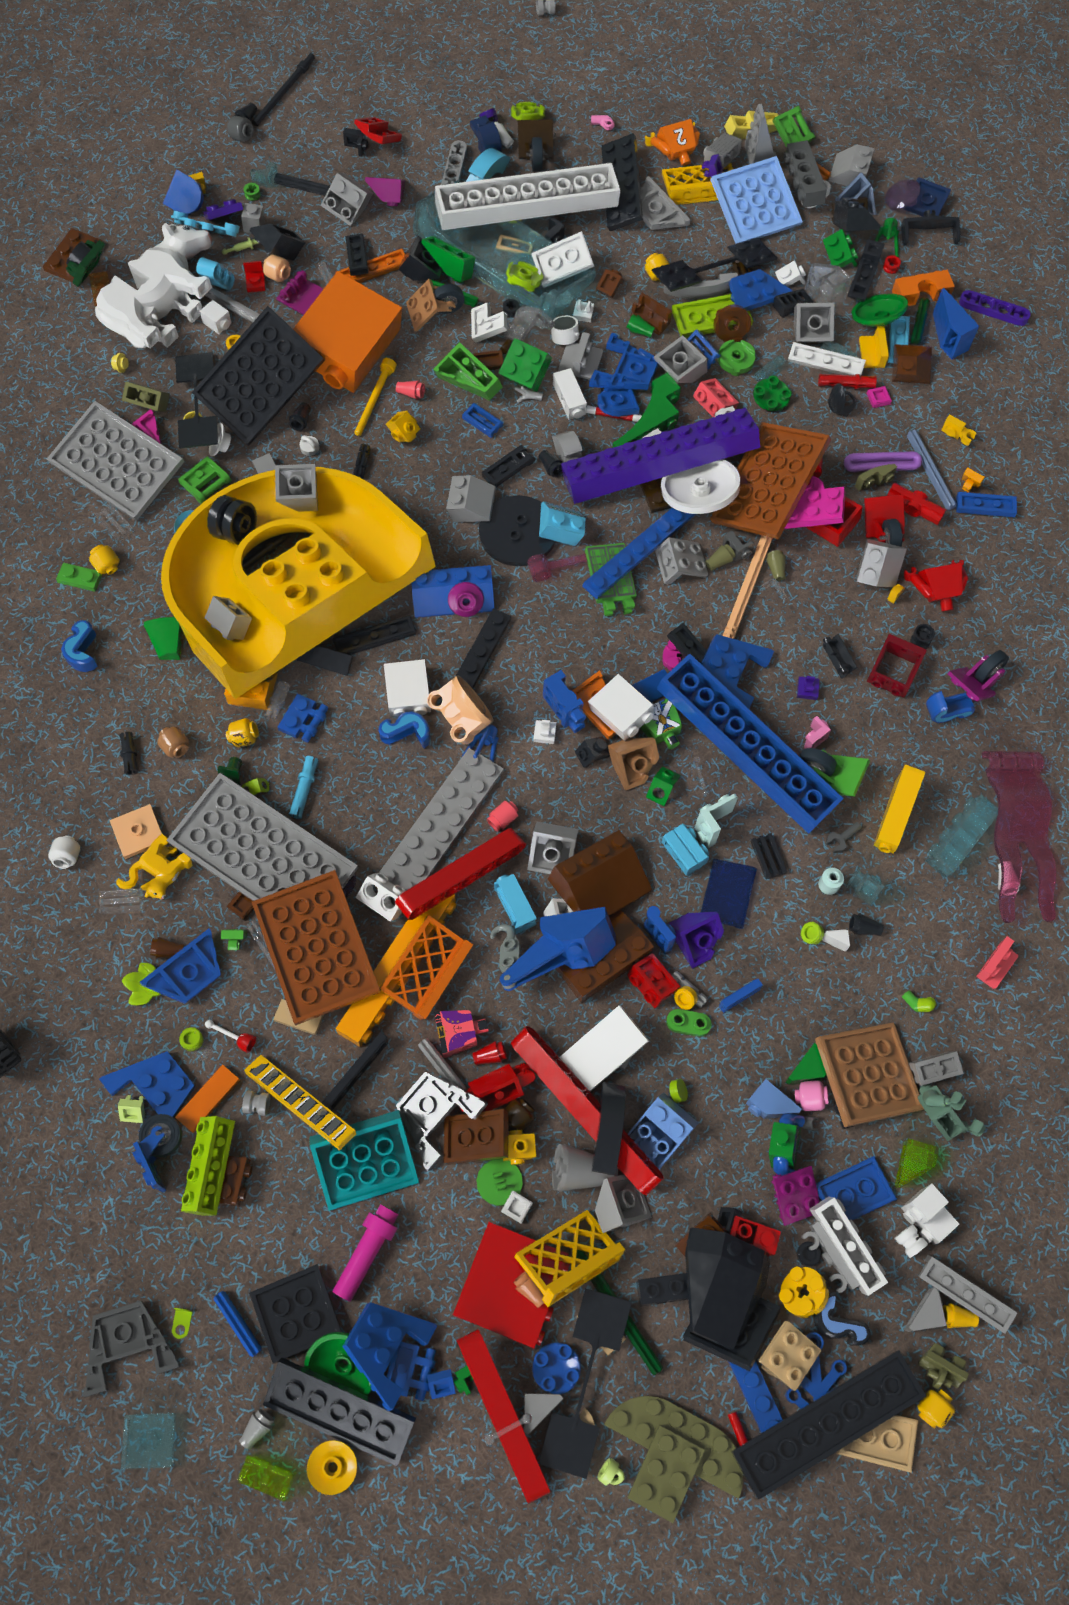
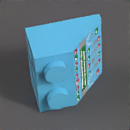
M543 501L541 503L539 537L576 546L585 535L586 518L579 511Z

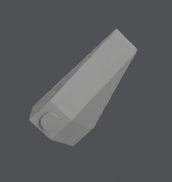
M758 104L754 113V121L750 123L751 130L747 131L744 145L749 164L776 156V152L772 148L762 104Z

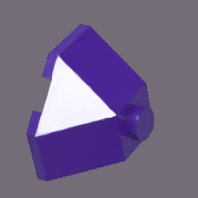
M717 912L687 913L669 922L676 932L675 941L692 969L712 958L715 952L713 948L717 940L721 939L724 933Z

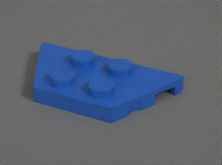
M761 269L731 278L729 282L732 302H734V305L742 306L746 311L772 303L777 295L792 292L790 288Z
M208 928L141 980L140 984L183 1004L189 1002L221 976L211 930Z

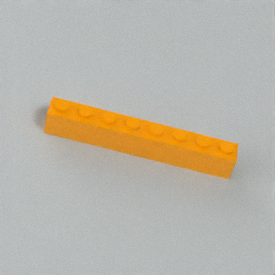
M455 894L417 918L406 921L373 971L379 988L427 915H430L442 925L445 924L443 920L447 914L451 915L456 908ZM428 923L425 928L427 938L433 937L435 932H437L436 927L431 923ZM433 940L427 941L428 948L431 947ZM417 942L413 946L414 956L421 955L425 950L423 942ZM422 958L415 959L416 966L419 965ZM411 960L403 961L401 964L402 975L409 974L413 968ZM410 976L403 977L404 986L408 982ZM399 978L392 979L386 988L396 993L400 987ZM381 991L378 994L352 1003L337 1025V1033L361 1047L363 1043H368L373 1035L371 1030L375 1024L379 1025L385 1016L384 1010L388 1005L392 1006L395 1000Z

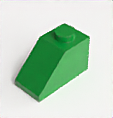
M816 1043L811 1046L786 1080V1084L795 1085L804 1081H821L824 1077L828 1078Z

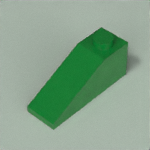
M435 236L422 239V244L446 275L452 277L456 282H464L472 278L476 257Z

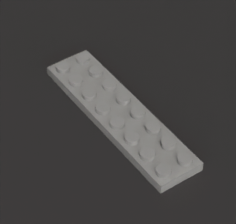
M468 748L379 873L385 875L389 882L403 887L406 891L431 876L503 774L504 768L480 754L477 758H474L475 751Z

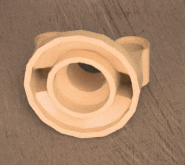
M460 676L454 677L440 690L433 691L428 695V705L432 709L442 712L447 721L452 725L450 735L456 742L464 745L470 744L474 740L475 735L493 722V717L484 702ZM442 697V704L437 706V699ZM465 729L466 735L460 739L459 734L461 730Z

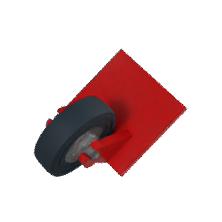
M904 495L864 498L866 538L875 537L879 542L902 547V542L905 540L903 538L905 534Z

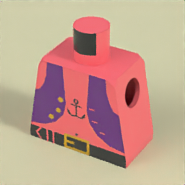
M470 1010L434 1012L443 1058L477 1046L476 1034L489 1032L486 1019L473 1021Z

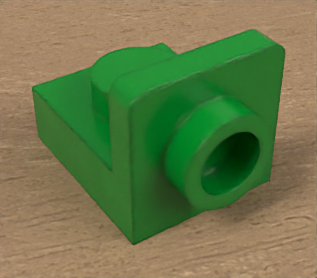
M465 1366L455 1372L457 1378L453 1381L460 1394L465 1392L468 1396L471 1394V1391L465 1379L469 1377L470 1381H473L468 1366Z

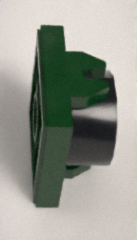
M89 240L85 243L80 241L69 255L66 262V270L74 277L72 283L77 287L83 283L99 263L105 247V243L101 240L97 243Z

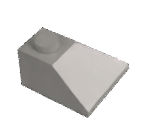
M315 464L275 465L276 502L298 512L318 511Z
M625 1175L609 1177L603 1180L595 1208L602 1233L618 1230L652 1218L644 1194Z

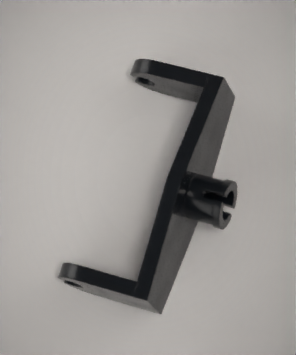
M930 210L924 212V217L904 218L901 224L902 245L907 246L909 242V229H940L952 227L953 242L956 245L960 242L961 238L960 217L935 216V210L931 211L932 214H930Z

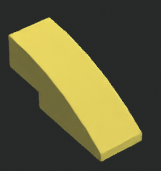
M748 111L746 116L730 115L724 126L727 133L738 137V139H746L747 131L751 130L750 123L754 121L755 111ZM764 112L769 133L777 131L773 119L778 116V113Z

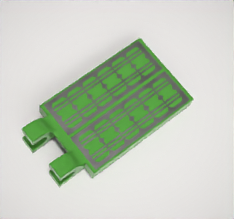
M625 544L586 546L585 554L590 576L623 550ZM631 571L596 600V603H603L605 616H613V610L616 609L614 602L622 601L624 614L632 613V608H635L634 600L637 595Z

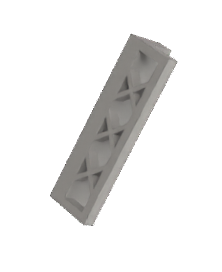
M926 1256L924 1261L927 1263L918 1277L1006 1334L1017 1312L932 1256Z

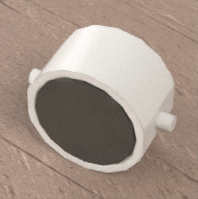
M560 316L551 321V335L554 343L568 345L579 339L578 320L575 317Z

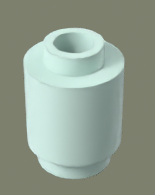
M837 868L826 869L818 882L820 890L827 895L837 893L844 882L843 873Z

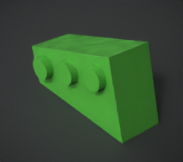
M460 342L433 369L438 378L489 401L502 388L499 379Z

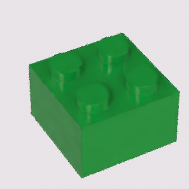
M514 338L498 374L507 380L537 392L552 357L548 353Z

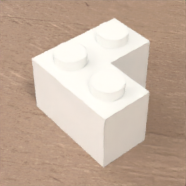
M933 1184L921 1189L901 1207L904 1211L903 1216L910 1224H915L921 1230L919 1232L921 1237L927 1243H932L933 1245L940 1243L959 1225L944 1207L949 1202Z

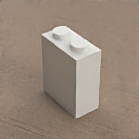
M425 659L384 664L390 717L398 718L404 712L411 711L421 715L431 712V707L427 703L429 691Z
M619 674L588 701L591 711L624 741L629 737L635 736L639 728L644 723H649L655 714L653 704Z

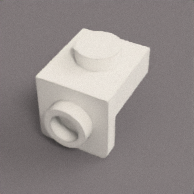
M795 260L775 272L779 282L787 287L799 280L802 284L806 283L804 279L806 272L802 265H797Z

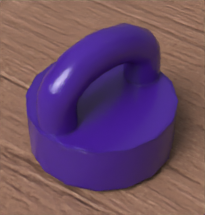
M495 108L484 111L479 115V117L485 115L487 118L493 117L494 120L492 122H498Z

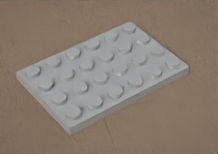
M96 401L92 403L47 458L50 464L135 521L139 519L184 463L183 458Z

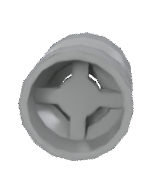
M536 0L538 16H542L544 13L555 14V0Z
M247 1090L243 1098L242 1112L245 1114L257 1112L260 1116H267L270 1106V1093L262 1092L258 1095L254 1091Z

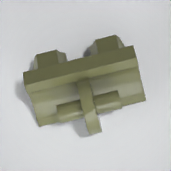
M934 1343L919 1359L918 1365L928 1370L927 1375L934 1379L932 1383L934 1388L939 1389L942 1384L948 1388L951 1385L958 1388L963 1381L967 1380L969 1373L965 1372L966 1361L959 1356L952 1357L950 1362L945 1360L943 1356L946 1350L939 1344Z

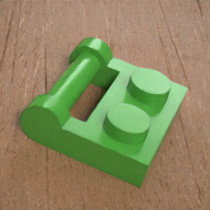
M800 106L773 119V123L786 148L789 143L808 140L809 143L816 138L804 120ZM793 117L796 118V120H797V122H798V124H799V126H800L802 132H803L804 135H805L804 137L802 136V134H801V132H800V130H799L797 124L795 123Z
M208 456L178 479L179 483L200 504L224 484L227 485L232 481L230 476ZM216 476L220 477L203 492L199 491Z

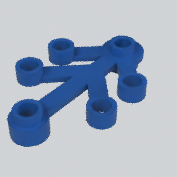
M811 1332L805 1335L808 1339H815L816 1345L822 1350L824 1341L820 1334ZM818 1355L810 1368L811 1381L805 1376L800 1385L813 1397L814 1401L826 1394L838 1377L846 1373L847 1365L842 1360H835L831 1364V1370L822 1380ZM837 1363H841L843 1366L841 1373L835 1370ZM789 1388L786 1391L785 1397L789 1403L796 1404L800 1409L809 1404L801 1397L798 1389L795 1391L797 1393L795 1401L789 1398V1393L794 1390Z

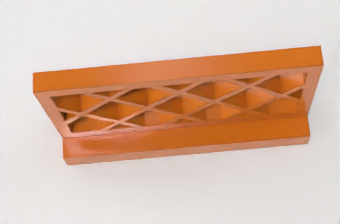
M427 915L379 989L414 1013L413 1015L418 1019H426L473 944L468 940H463L430 915ZM428 923L436 927L437 936L426 937L425 928ZM450 937L455 940L454 947L451 950L444 951L442 938ZM438 939L440 952L429 953L427 941ZM415 943H424L425 955L414 956L413 946ZM441 954L443 964L440 968L432 969L430 956ZM426 957L428 970L417 972L415 959ZM411 960L414 973L402 975L401 964L403 961ZM429 972L430 984L426 987H420L418 974ZM414 975L416 989L405 991L403 977ZM399 978L401 992L393 993L386 988L392 979ZM417 991L419 1001L415 1007L407 1002L406 993Z

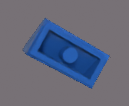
M663 669L632 686L652 703L664 697L657 688L661 679L667 675V672Z

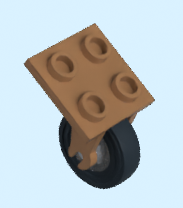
M428 279L406 302L414 331H419L436 312L448 314L459 310L464 304V295L461 288L454 284H446L440 287L433 286L432 280Z

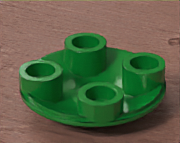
M770 376L767 379L761 380L756 384L753 391L755 402L767 411H779L785 408L792 394L788 386L780 381L777 376Z

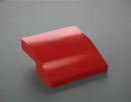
M376 117L355 119L354 123L361 132L380 144L401 142L402 134L389 130L388 121Z

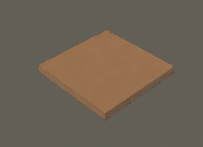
M894 1022L819 1036L815 1039L844 1128L924 1110L917 1099L920 1094Z

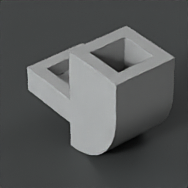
M567 431L552 436L556 453L561 456L563 463L582 457L581 451L583 450L574 431Z

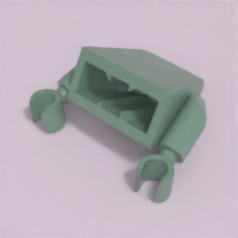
M926 1084L920 1088V1095L917 1099L947 1141L967 1131L978 1137L983 1134L986 1126L981 1121L974 1119L970 1126L967 1121H961L955 1110H960L967 1101L962 1099L963 1095L955 1091L952 1097L949 1098V1096L943 1095L937 1086L932 1087L931 1084Z

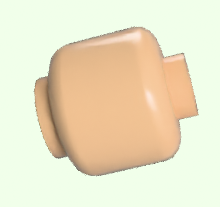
M270 255L263 262V272L266 277L276 282H283L290 276L291 268L286 259Z

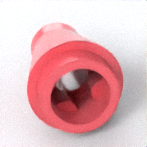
M419 380L397 382L396 392L418 400L424 397L425 384Z

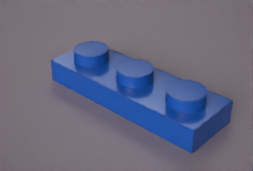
M958 492L956 495V513L1015 517L1017 514L1016 496Z

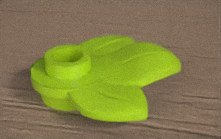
M140 963L138 972L129 973L122 979L124 986L133 991L128 1002L130 1005H145L153 996L161 995L140 984L141 980L156 970L152 964Z

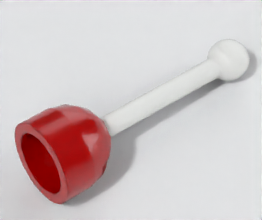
M212 1020L205 1022L206 1028H213L237 1040L238 1048L246 1053H249L256 1043V1037L249 1033H243L238 1036L215 1025Z

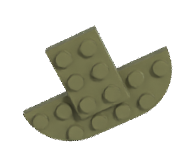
M641 1396L627 1400L616 1407L606 1419L605 1426L648 1449L629 1491L628 1499L671 1523H674L694 1475L739 1499L743 1486V1473L731 1453L732 1450L736 1449L734 1444L720 1429L665 1399L653 1396Z

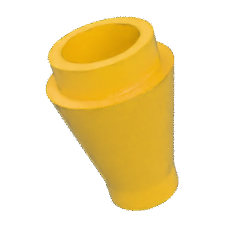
M951 1303L942 1306L947 1328L978 1326L979 1316L973 1312Z

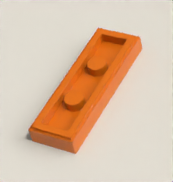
M222 1064L175 1118L194 1133L200 1117H208L238 1084L240 1079Z

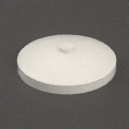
M721 459L663 477L661 481L662 496L667 504L681 512L691 514L714 512L726 507L737 497L740 491V475L731 463Z

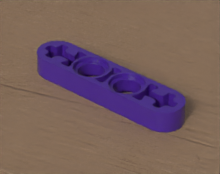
M971 290L964 291L959 299V304L965 309L1018 326L1026 325L1031 315L1030 311L1024 307ZM987 303L990 305V307L985 308L981 304ZM999 309H1005L1008 313H1001Z

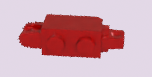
M521 1063V1065L518 1064L514 1067L507 1064L469 1082L470 1088L466 1091L487 1101L488 1105L482 1112L491 1111L523 1096L522 1087L534 1082L535 1073L531 1071L527 1063Z

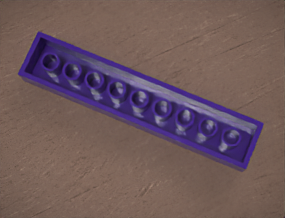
M746 408L736 409L733 412L720 414L710 419L700 420L687 426H680L677 429L664 431L654 436L644 437L634 442H628L614 448H607L601 452L588 454L584 457L561 463L564 482L574 504L760 448L759 428Z

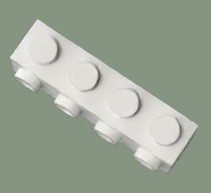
M827 1197L809 1209L816 1221L820 1222L860 1284L858 1288L861 1293L869 1296L888 1283L884 1277L886 1274L884 1269L870 1255L872 1250L858 1236L859 1230L852 1220H848L844 1213L846 1211L845 1207L839 1199Z

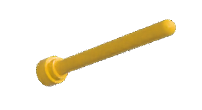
M390 358L382 360L380 365L381 374L355 429L356 436L362 435L388 375L394 373L396 369V362Z

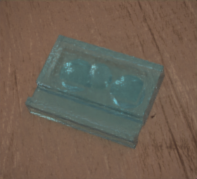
M858 867L845 887L847 889L851 887L855 890L853 893L871 906L885 886L879 878L868 873L864 875L860 872L861 868Z

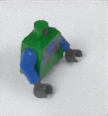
M787 1113L781 1116L779 1123H773L769 1159L771 1167L776 1174L783 1176L796 1171L795 1165L801 1127L804 1130L817 1131L818 1129L813 1127L814 1120L819 1121L817 1117H803Z

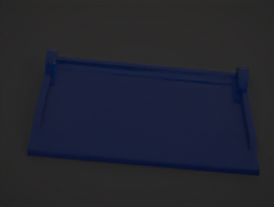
M714 859L701 912H717L722 924L743 929L757 868Z

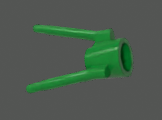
M887 218L884 221L883 227H880L874 241L878 242L882 234L887 237V240L894 236L895 256L899 257L898 221L894 218Z

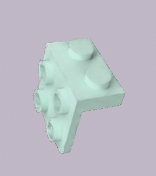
M726 794L714 805L707 804L700 809L695 829L699 841L702 844L705 843L708 848L716 844L721 831L716 820L733 811L738 799L736 794L730 796Z

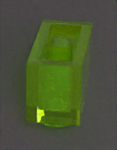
M909 1138L904 1141L894 1187L900 1188L928 1172L932 1167L934 1168L938 1155L935 1154L936 1146Z

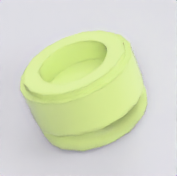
M613 1458L607 1459L598 1473V1481L604 1485L609 1483L618 1485L625 1478L624 1472L619 1468V1463Z

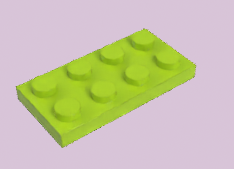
M731 294L672 305V313L680 337L683 335L685 338H689L696 329L703 335L715 333L713 324L716 312L728 305H734V302L731 300ZM747 311V313H748V314L750 315V317H751V326H752L753 319H752V316H751V314H750V311ZM732 320L728 324V326H730V328H733V325L736 324V322Z

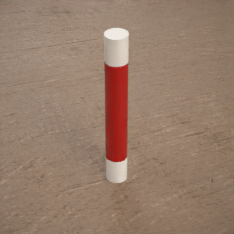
M588 405L586 413L632 422H638L642 415L638 414L610 416L602 412L599 407Z

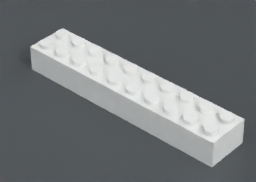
M612 163L435 186V204L442 230L618 207L620 187Z

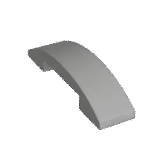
M738 273L719 274L718 280L702 281V283L670 292L664 285L663 291L668 295L686 299L716 297L730 291L729 282L731 278L737 277Z

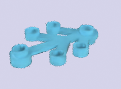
M174 211L173 215H171L174 223L192 227H195L197 224L198 229L213 231L214 228L215 233L233 237L239 234L240 226L225 223V227L189 219L188 214Z

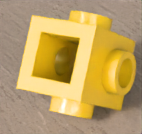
M408 411L397 412L386 423L392 437L398 442L413 441L417 436L416 433L420 430L417 420Z
M522 1130L508 1131V1158H503V1161H511V1165L525 1164V1160L536 1158L535 1134H523Z

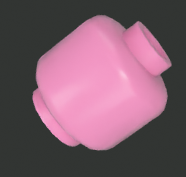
M821 1081L801 1082L799 1090H795L796 1104H800L804 1111L823 1110L825 1104H829L828 1087L824 1086Z

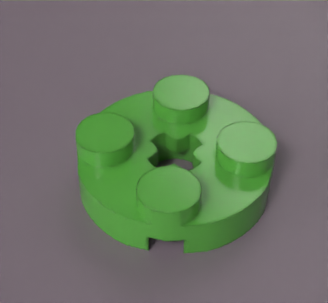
M729 340L719 350L721 356L718 358V363L721 368L733 376H739L750 371L755 362V349L753 346L743 340L741 342ZM733 355L740 356V359H735Z

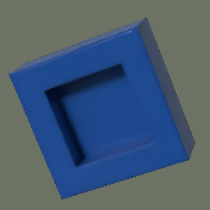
M451 1369L427 1375L432 1399L456 1394Z

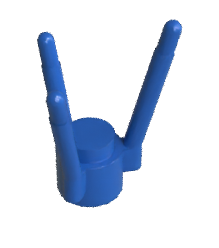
M489 724L475 735L474 740L469 744L465 752L468 748L472 749L479 740L473 755L474 758H477L483 745H490L491 743L490 760L494 762L496 745L499 740L496 737L498 729Z

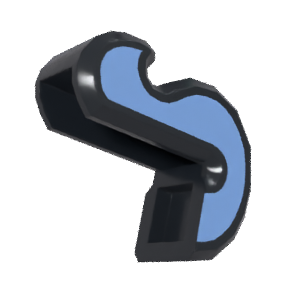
M830 1292L825 1308L817 1315L814 1313V1323L819 1333L828 1339H838L847 1335L848 1340L846 1342L850 1346H859L867 1343L871 1333L866 1323L833 1317L836 1292Z

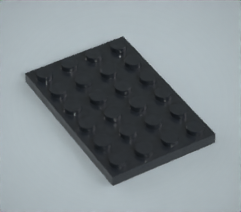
M267 306L191 393L249 446L325 359Z

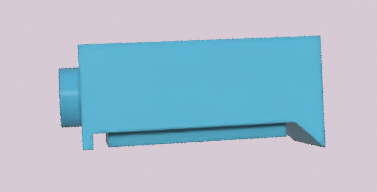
M515 875L499 877L494 882V890L497 892L512 925L515 926V933L518 934L537 925L535 922L537 918Z

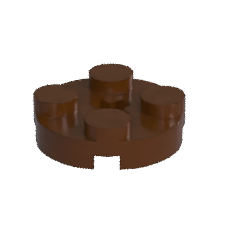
M728 305L716 312L713 324L714 332L723 342L729 340L739 342L751 328V317L742 306ZM734 320L736 324L733 325V328H730L728 324Z

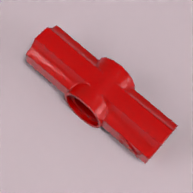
M897 483L892 485L887 496L903 494L904 511L912 517L921 516L936 525L940 523L947 510L929 501L928 496L924 492H912Z

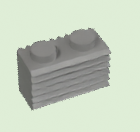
M726 132L720 137H716L710 146L707 145L704 149V162L710 161L712 155L719 154L722 167L725 168L740 154L741 138L738 139V137L726 134Z

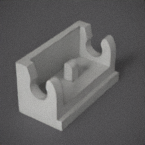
M948 1051L909 1062L910 1069L914 1072L915 1083H919L920 1086L964 1074L957 1051Z

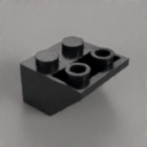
M274 224L251 227L249 230L255 236V241L265 247L266 253L280 256L284 259L294 261L305 244L295 231Z

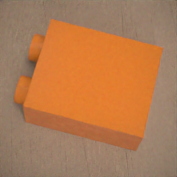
M337 271L293 330L325 359L316 372L323 375L326 383L335 389L344 387L354 393L400 331L402 307Z

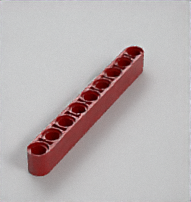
M526 1026L511 1041L512 1047L596 1142L601 1108L599 1101L532 1027ZM623 1130L617 1167L642 1194L648 1195L664 1179V1176Z

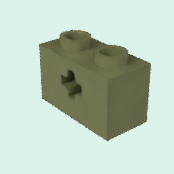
M126 381L122 401L155 411L166 412L170 393Z

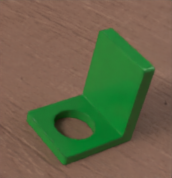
M662 766L654 776L646 798L665 806L672 788L681 775ZM657 787L663 789L664 797H656L653 790Z

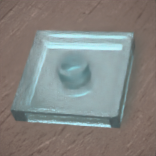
M176 1413L124 1415L121 1469L173 1467Z

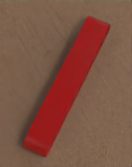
M508 828L403 892L395 900V905L408 920H413L518 855L525 848L526 843L512 828Z
M479 1329L456 1341L526 1501L529 1504L550 1493V1489Z

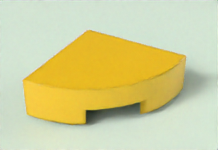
M900 584L894 586L887 598L888 601L894 604L905 587Z

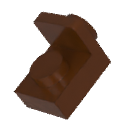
M605 269L596 290L613 298L619 285L624 283L622 274L614 269L612 271Z

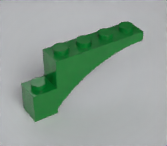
M668 373L652 381V397L647 409L632 429L613 442L612 448L640 440L657 428L663 432L677 425L679 411L673 404L679 400L681 387Z

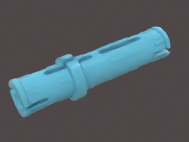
M313 756L305 757L302 772L298 775L299 782L288 814L296 819H302L311 783L315 780L314 773L319 760L317 758L314 759Z

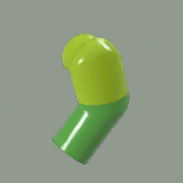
M910 990L902 996L915 1012H930L936 1006L934 998H917Z

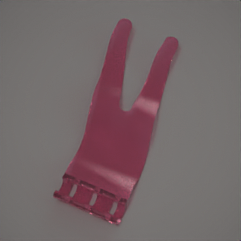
M984 751L982 759H989L990 761L989 767L985 769L986 775L998 799L994 846L1001 863L1002 872L999 892L1001 918L1005 923H1011L1015 920V898L1022 874V857L1019 843L1022 842L1027 846L1037 866L1039 876L1038 905L1042 918L1046 922H1051L1056 918L1053 904L1056 865L1048 845V827L1052 812L1051 796L1039 775L1043 769V757L1039 752Z

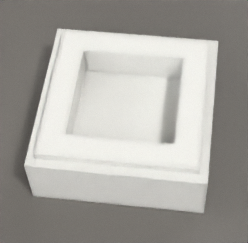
M512 1191L501 1212L522 1224L533 1202Z

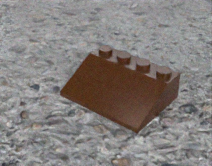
M620 830L557 864L548 877V881L573 912L606 907L608 915L611 916L652 891L633 846Z
M621 910L609 916L616 934V946L595 966L571 969L564 964L556 968L557 972L581 1003L653 952L654 946L641 929Z

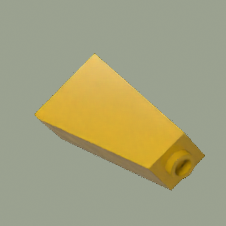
M904 765L895 780L873 845L878 847L881 852L894 853L898 848L925 771Z

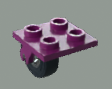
M998 650L991 656L982 657L971 669L963 667L951 670L947 675L952 678L951 681L956 686L962 687L966 691V695L972 700L980 701L994 697L996 693L991 687L1006 672L1003 668L1007 664L1009 656L1002 650Z

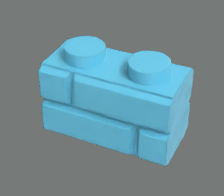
M681 824L665 834L661 843L684 874L688 876L708 862L709 851L704 844L700 845L695 839L697 836L691 827L687 828L685 824Z

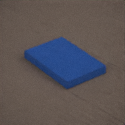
M875 1156L816 1183L820 1202L827 1197L839 1199L845 1207V1215L848 1220L852 1221L897 1199Z

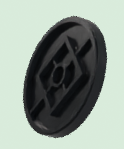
M521 495L508 496L493 503L491 520L480 521L479 523L480 542L488 555L496 561L510 566L531 565L546 557L556 541L539 537L542 502L532 497Z

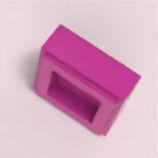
M886 386L867 390V396L873 408L891 404L892 400Z

